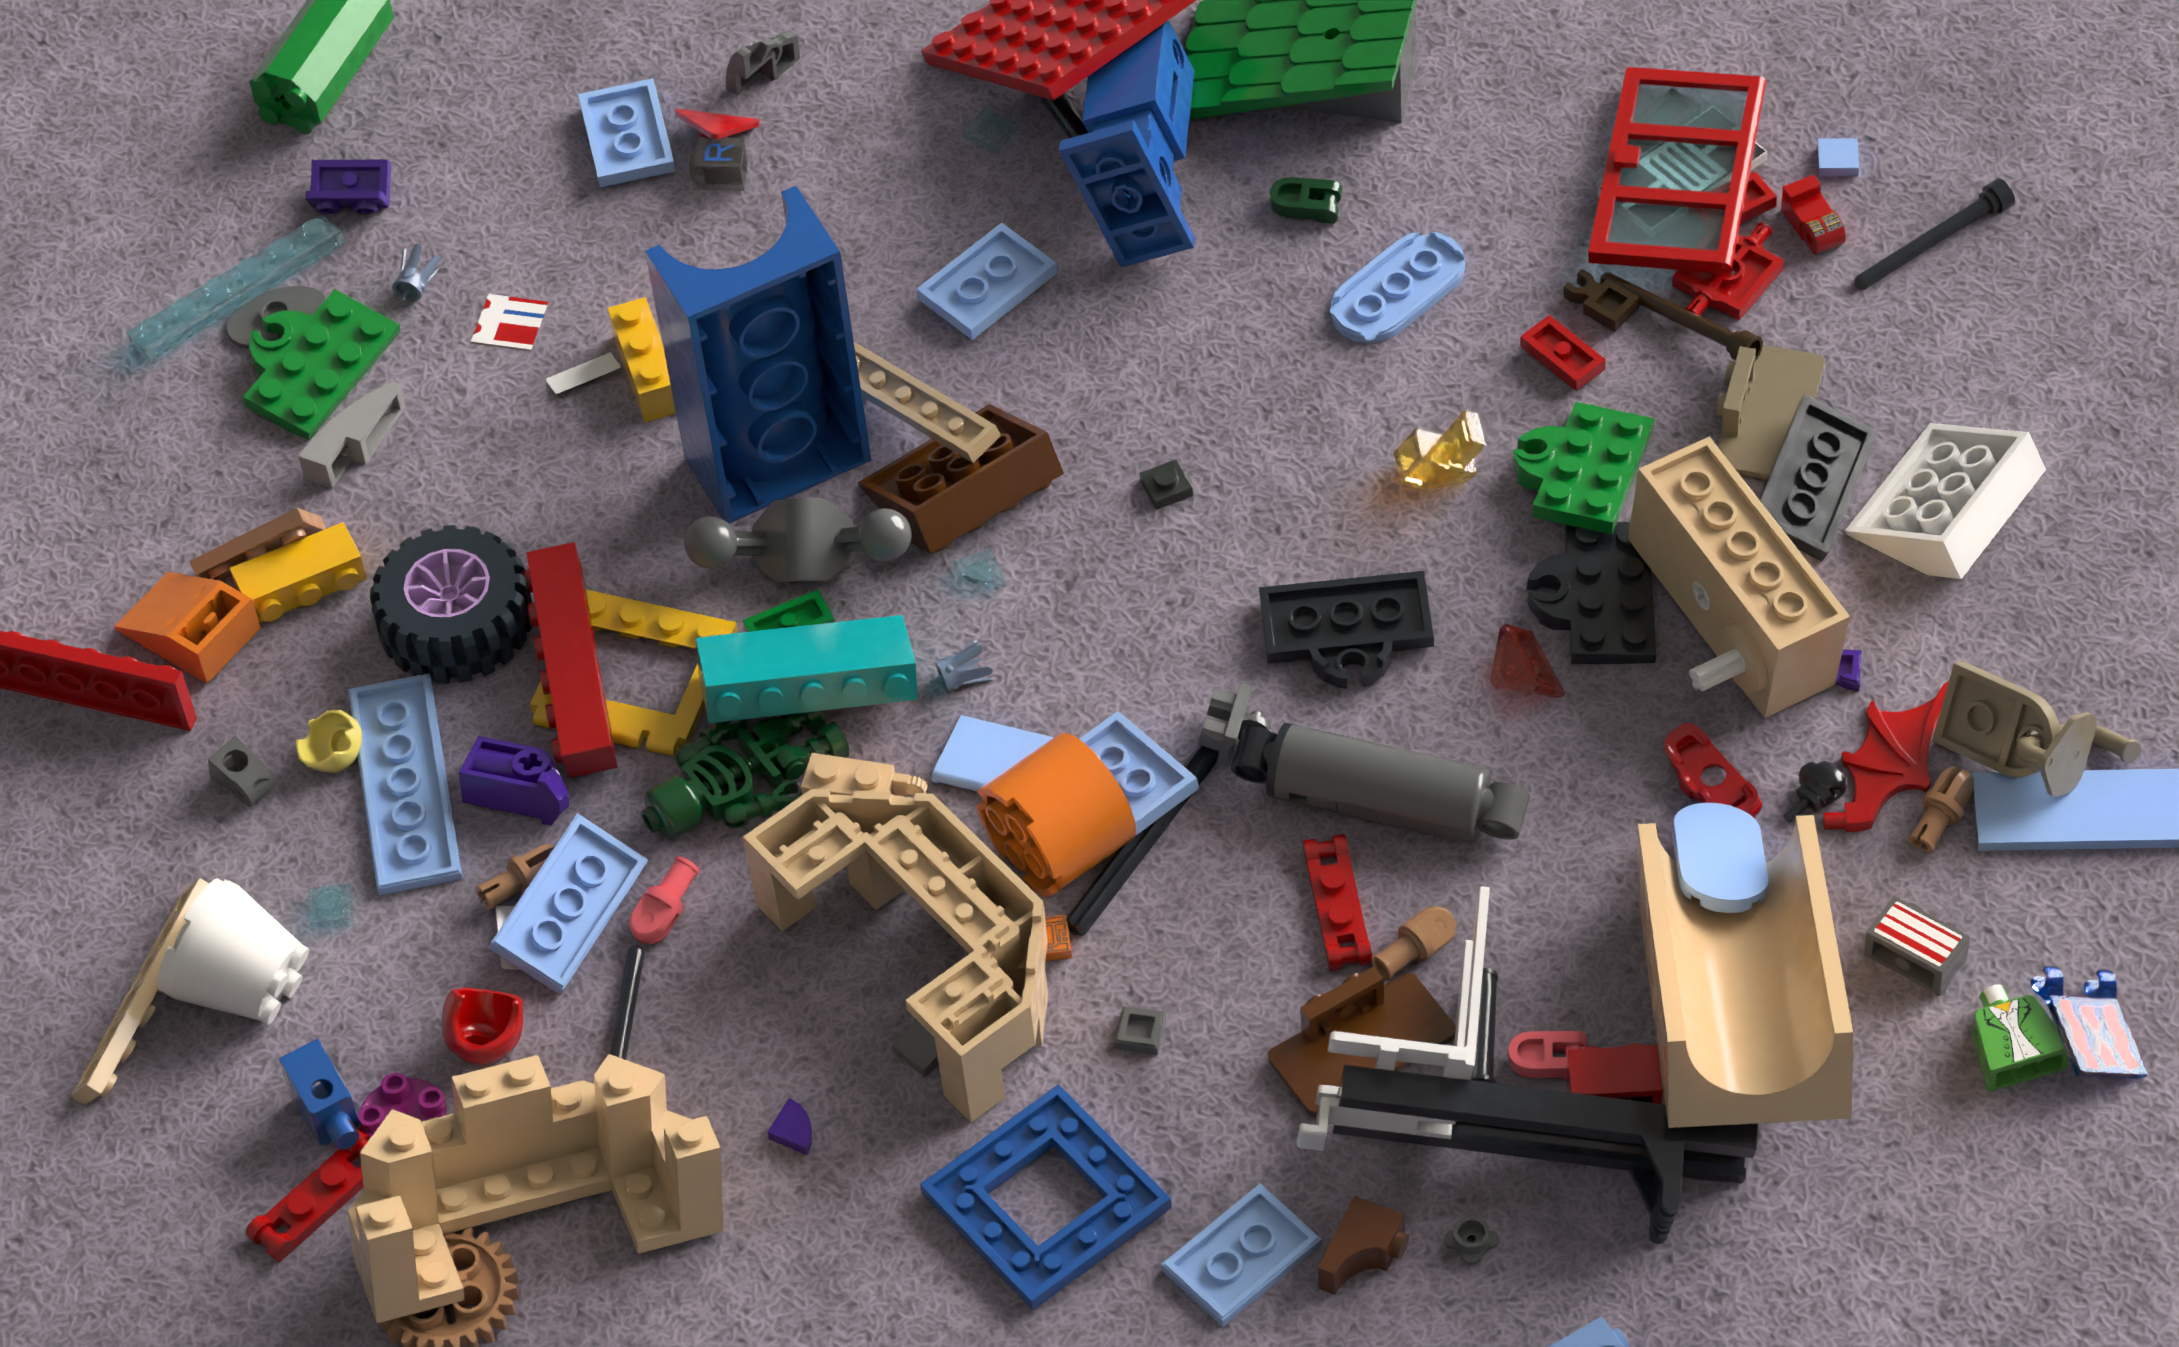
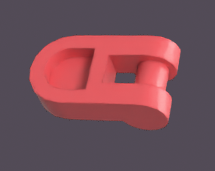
M1529 1031L1520 1033L1509 1044L1508 1061L1510 1068L1521 1077L1563 1078L1567 1081L1568 1050L1588 1046L1587 1035L1580 1031ZM1553 1052H1563L1566 1054V1057H1553Z

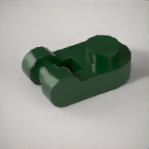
M1287 177L1277 180L1269 190L1270 206L1280 216L1315 219L1318 223L1332 224L1338 219L1339 207L1336 203L1341 200L1342 186L1336 181ZM1310 198H1319V200H1311Z

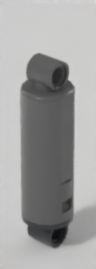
M1287 722L1282 724L1278 734L1261 727L1250 726L1243 728L1231 766V771L1241 779L1252 783H1266V792L1268 797L1468 843L1475 841L1481 831L1492 837L1504 840L1518 838L1530 799L1529 793L1516 785L1505 782L1492 783L1490 770L1483 766Z

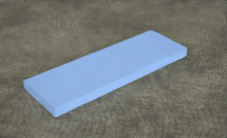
M430 673L348 689L351 714L358 721L362 731V744L358 753V762L379 896L462 880V870Z
M2179 769L2084 770L2078 785L2070 793L2058 797H2053L2047 793L2041 772L2025 777H2010L2000 772H1972L1974 778L1972 793L1978 851L2179 848Z

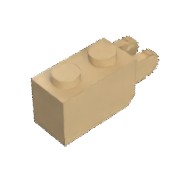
M811 753L801 789L802 795L810 789L830 790V795L853 796L854 791L890 792L891 797L909 798L910 796L914 797L915 793L925 794L928 784L919 777L895 773L894 765Z

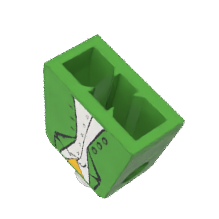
M2001 985L1990 986L1980 993L1979 999L1984 1008L1974 1012L1972 1037L1988 1093L2068 1068L2070 1055L2068 1042L2034 996L2025 995L2009 1000L2004 987Z

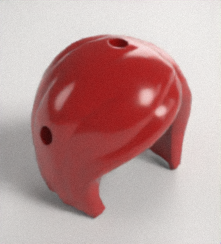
M462 987L451 990L443 1005L441 1021L442 1035L448 1049L465 1062L474 1065L493 1064L503 1059L513 1051L521 1037L524 1011L522 999L509 993Z

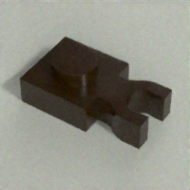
M1583 269L1577 273V284L1582 286L1581 288L1574 287L1570 283L1563 287V298L1573 303L1583 304V314L1615 332L1639 308V296L1609 279H1606L1600 285L1589 272Z

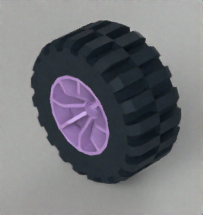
M456 525L443 526V530L433 532L432 528L421 531V536L412 539L410 536L399 544L400 549L397 552L392 549L383 559L384 566L377 568L373 577L374 584L370 588L371 609L379 638L387 656L391 659L394 658L395 665L404 672L412 669L413 676L430 673V676H434L436 683L449 684L450 678L459 677L460 683L472 681L471 675L482 672L485 677L495 672L494 665L498 662H501L503 665L507 664L514 658L512 649H522L527 641L526 632H530L532 629L528 611V603L532 602V598L528 591L527 579L522 575L525 568L521 559L517 557L516 551L509 543L504 541L501 543L499 536L488 531L485 534H481L479 528L465 526V529H457Z

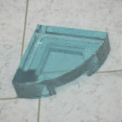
M991 548L952 561L954 572L965 582L969 581L977 585H983L987 589L1005 587V578Z

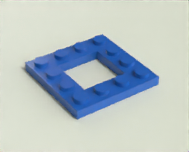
M1059 1084L920 1184L921 1194L1032 1310L1036 1309L1172 1208L1171 1198ZM1054 1147L1103 1199L1038 1246L989 1193Z

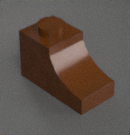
M1354 1196L1318 1266L1319 1289L1336 1295L1339 1288L1355 1274L1376 1268L1387 1271L1393 1258L1400 1260L1409 1242V1234L1405 1233L1404 1214Z

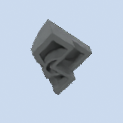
M792 30L785 31L736 51L727 65L726 89L738 96L763 73L776 80L800 59L798 34Z

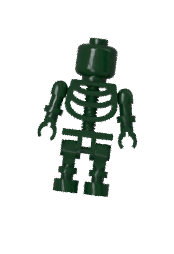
M823 710L782 715V718L762 720L751 731L752 736L756 738L755 741L746 731V719H742L735 724H729L731 721L716 722L712 729L707 727L699 733L700 738L694 743H687L678 750L676 754L677 764L682 768L684 778L674 776L645 793V809L641 811L642 819L652 833L659 831L664 837L673 839L699 825L703 821V810H706L715 821L724 819V823L733 829L748 825V820L762 816L763 819L771 817L772 811H780L802 796V792L793 797L787 795L798 792V782L795 779L804 773L811 753L824 755L828 753L830 756L849 757V745L843 731L833 721L826 725V716ZM804 725L814 736L817 735L818 738L812 737L806 740L805 746L792 747L789 744L785 745L790 733L796 735L802 732V726ZM738 738L739 748L746 755V758L742 759L733 750L722 746L721 742ZM759 771L773 791L767 796L764 793L755 795L754 800L752 775ZM781 775L783 776V778H784L785 780H788V781H785V782L782 783ZM742 781L744 786L739 791H736V783ZM724 789L728 793L726 796H722L721 793Z

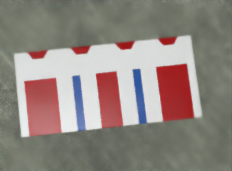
M488 294L471 342L531 350L549 302Z

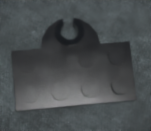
M1617 522L1612 535L1565 525V554L1546 558L1539 562L1529 574L1526 590L1532 591L1528 592L1527 604L1529 609L1539 619L1540 624L1552 630H1569L1571 664L1655 663L1656 661L1651 569L1628 540L1630 522ZM1541 587H1551L1557 592L1546 595L1535 590Z
M1424 571L1259 587L1267 662L1278 663L1309 659L1314 672L1324 682L1336 687L1347 689L1348 672L1343 669L1347 665L1357 664L1363 667L1361 669V683L1365 687L1384 676L1391 665L1392 651L1434 647V634Z

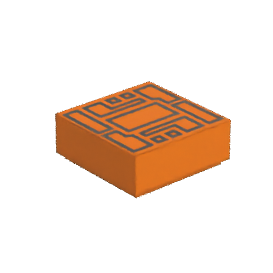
M1066 915L1045 917L1048 938L1045 961L1072 958Z

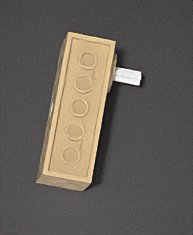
M1711 437L1702 439L1639 468L1628 540L1717 655L1716 658L1689 670V676L1693 680L1692 685L1695 690L1700 689L1703 692L1733 678L1761 715L1767 718L1834 686L1850 615Z

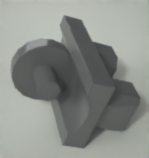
M1240 682L1237 694L1214 688L1207 715L1229 722L1227 724L1206 717L1198 745L1220 751L1217 764L1229 767L1237 738L1240 740L1243 728L1255 726L1271 731L1269 722L1263 718L1261 712L1253 711L1251 714L1244 715L1253 687L1251 685Z

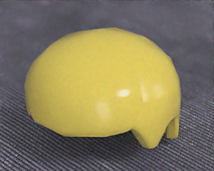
M342 710L326 711L317 719L309 720L310 730L308 736L304 739L296 740L298 759L307 767L320 772L338 773L348 768L356 759L362 744V731L358 721Z

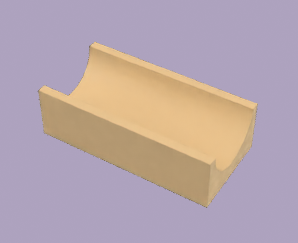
M1814 815L1796 816L1795 827L1788 843L1777 856L1766 863L1768 887L1765 900L1760 904L1758 901L1754 902L1752 909L1739 913H1722L1708 910L1700 906V899L1695 898L1693 895H1691V900L1687 898L1679 886L1676 861L1666 853L1658 839L1656 823L1638 824L1639 912L1669 1128L1852 1119L1853 1028Z

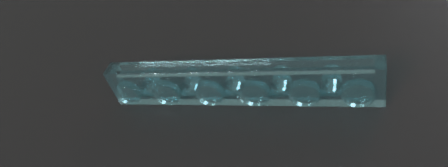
M322 214L307 221L303 226L274 241L270 246L241 261L237 266L208 281L204 286L184 298L178 299L171 306L151 318L145 319L138 326L126 332L130 344L151 362L343 245L345 240L342 231Z

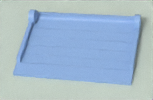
M961 715L933 770L932 783L939 784L940 782L977 791L1054 737Z

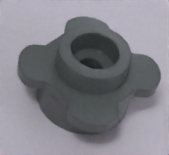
M1469 1215L1460 1219L1455 1224L1453 1231H1448L1445 1234L1444 1242L1446 1247L1457 1250L1463 1256L1465 1263L1477 1264L1480 1262L1481 1255L1485 1251L1497 1247L1499 1237L1495 1231L1489 1230L1488 1224L1483 1219ZM1474 1237L1476 1241L1471 1243L1467 1239Z

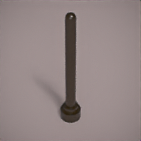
M1610 272L1603 273L1600 277V284L1609 279L1639 296V305L1725 346L1726 351L1730 353L1731 359L1735 361L1740 346L1756 349L1755 361L1761 354L1763 340L1752 332L1744 330L1733 333Z

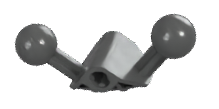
M794 498L773 501L754 523L752 531H734L727 521L719 517H702L693 522L686 531L684 548L689 559L702 568L715 569L722 567L734 555L752 556L754 564L776 583H809L829 581L854 560L856 551L864 550L868 556L878 561L895 560L908 549L912 534L907 519L901 513L892 509L875 510L864 518L860 526H855L847 515L826 499Z

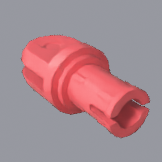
M676 856L674 863L659 886L647 887L632 910L629 918V928L633 936L640 943L651 945L661 942L669 934L684 911L680 899L695 876L700 872L699 868L688 859Z

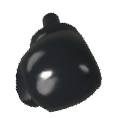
M1827 761L1819 763L1810 762L1802 766L1799 772V783L1801 786L1796 789L1800 800L1783 817L1788 823H1791L1796 819V816H1799L1808 807L1814 812H1818L1822 807H1826L1839 800L1846 792L1848 786L1846 774L1838 766Z

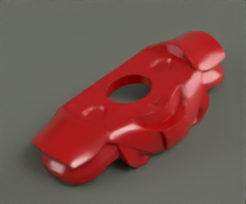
M1686 722L1667 735L1664 748L1679 780V788L1690 799L1694 798L1700 803H1720L1733 806L1745 811L1753 818L1756 817L1763 805L1756 788L1741 776L1698 726ZM1710 767H1720L1726 772V777L1721 784L1709 786L1701 780L1703 772Z

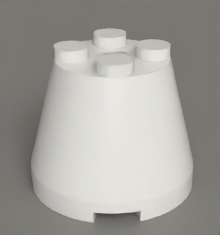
M216 878L199 894L183 917L187 922L179 932L174 948L170 946L165 952L158 972L157 988L176 1000L259 1020L269 1025L279 1012L281 1002L279 1001L282 996L291 998L300 986L303 976L298 974L297 971L307 959L310 949L302 945L239 885L226 879L223 882Z

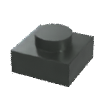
M1177 459L1139 473L1140 482L1156 510L1193 496V487Z

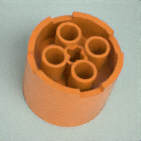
M1069 733L1058 734L977 790L983 801L976 806L977 813L993 846L1002 859L1008 856L1016 868L1025 871L1027 874L1022 877V880L1032 891L1044 897H1051L1132 841L1136 835V824L1131 807L1118 782L1102 760L1084 742Z

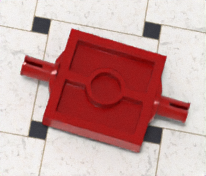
M1760 222L1749 236L1738 235L1732 270L1727 274L1677 270L1672 276V287L1694 297L1684 309L1700 316L1707 307H1711L1740 321L1783 271L1784 259L1766 251L1762 246L1766 239L1772 235L1770 226L1766 224L1764 227V223ZM1716 226L1696 249L1718 250L1722 228Z

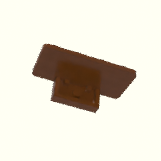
M1372 967L1361 974L1355 973L1349 976L1340 986L1325 994L1313 996L1304 1006L1300 1007L1301 1032L1271 1048L1268 1052V1062L1307 1113L1316 1117L1319 1105L1316 1104V1094L1319 1085L1339 1087L1344 1065L1375 1068L1377 1058L1328 1052V1042L1332 1031L1445 1045L1455 1039L1456 1025L1416 975L1405 973L1384 985V978L1375 967ZM1396 1061L1394 1071H1399L1411 1063Z

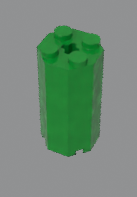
M307 0L249 81L254 103L260 107L258 109L259 116L270 124L279 122L294 127L300 133L310 134L314 127L321 124L394 19L390 0Z

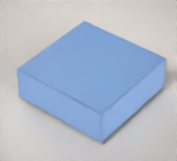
M1857 138L1818 139L1819 177L1859 176Z

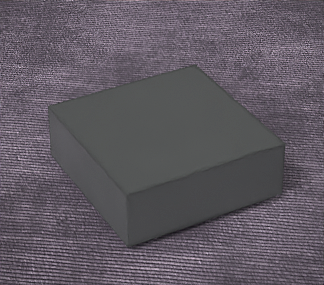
M1123 1006L1114 1041L1115 1049L1158 1055L1166 1022V1012Z

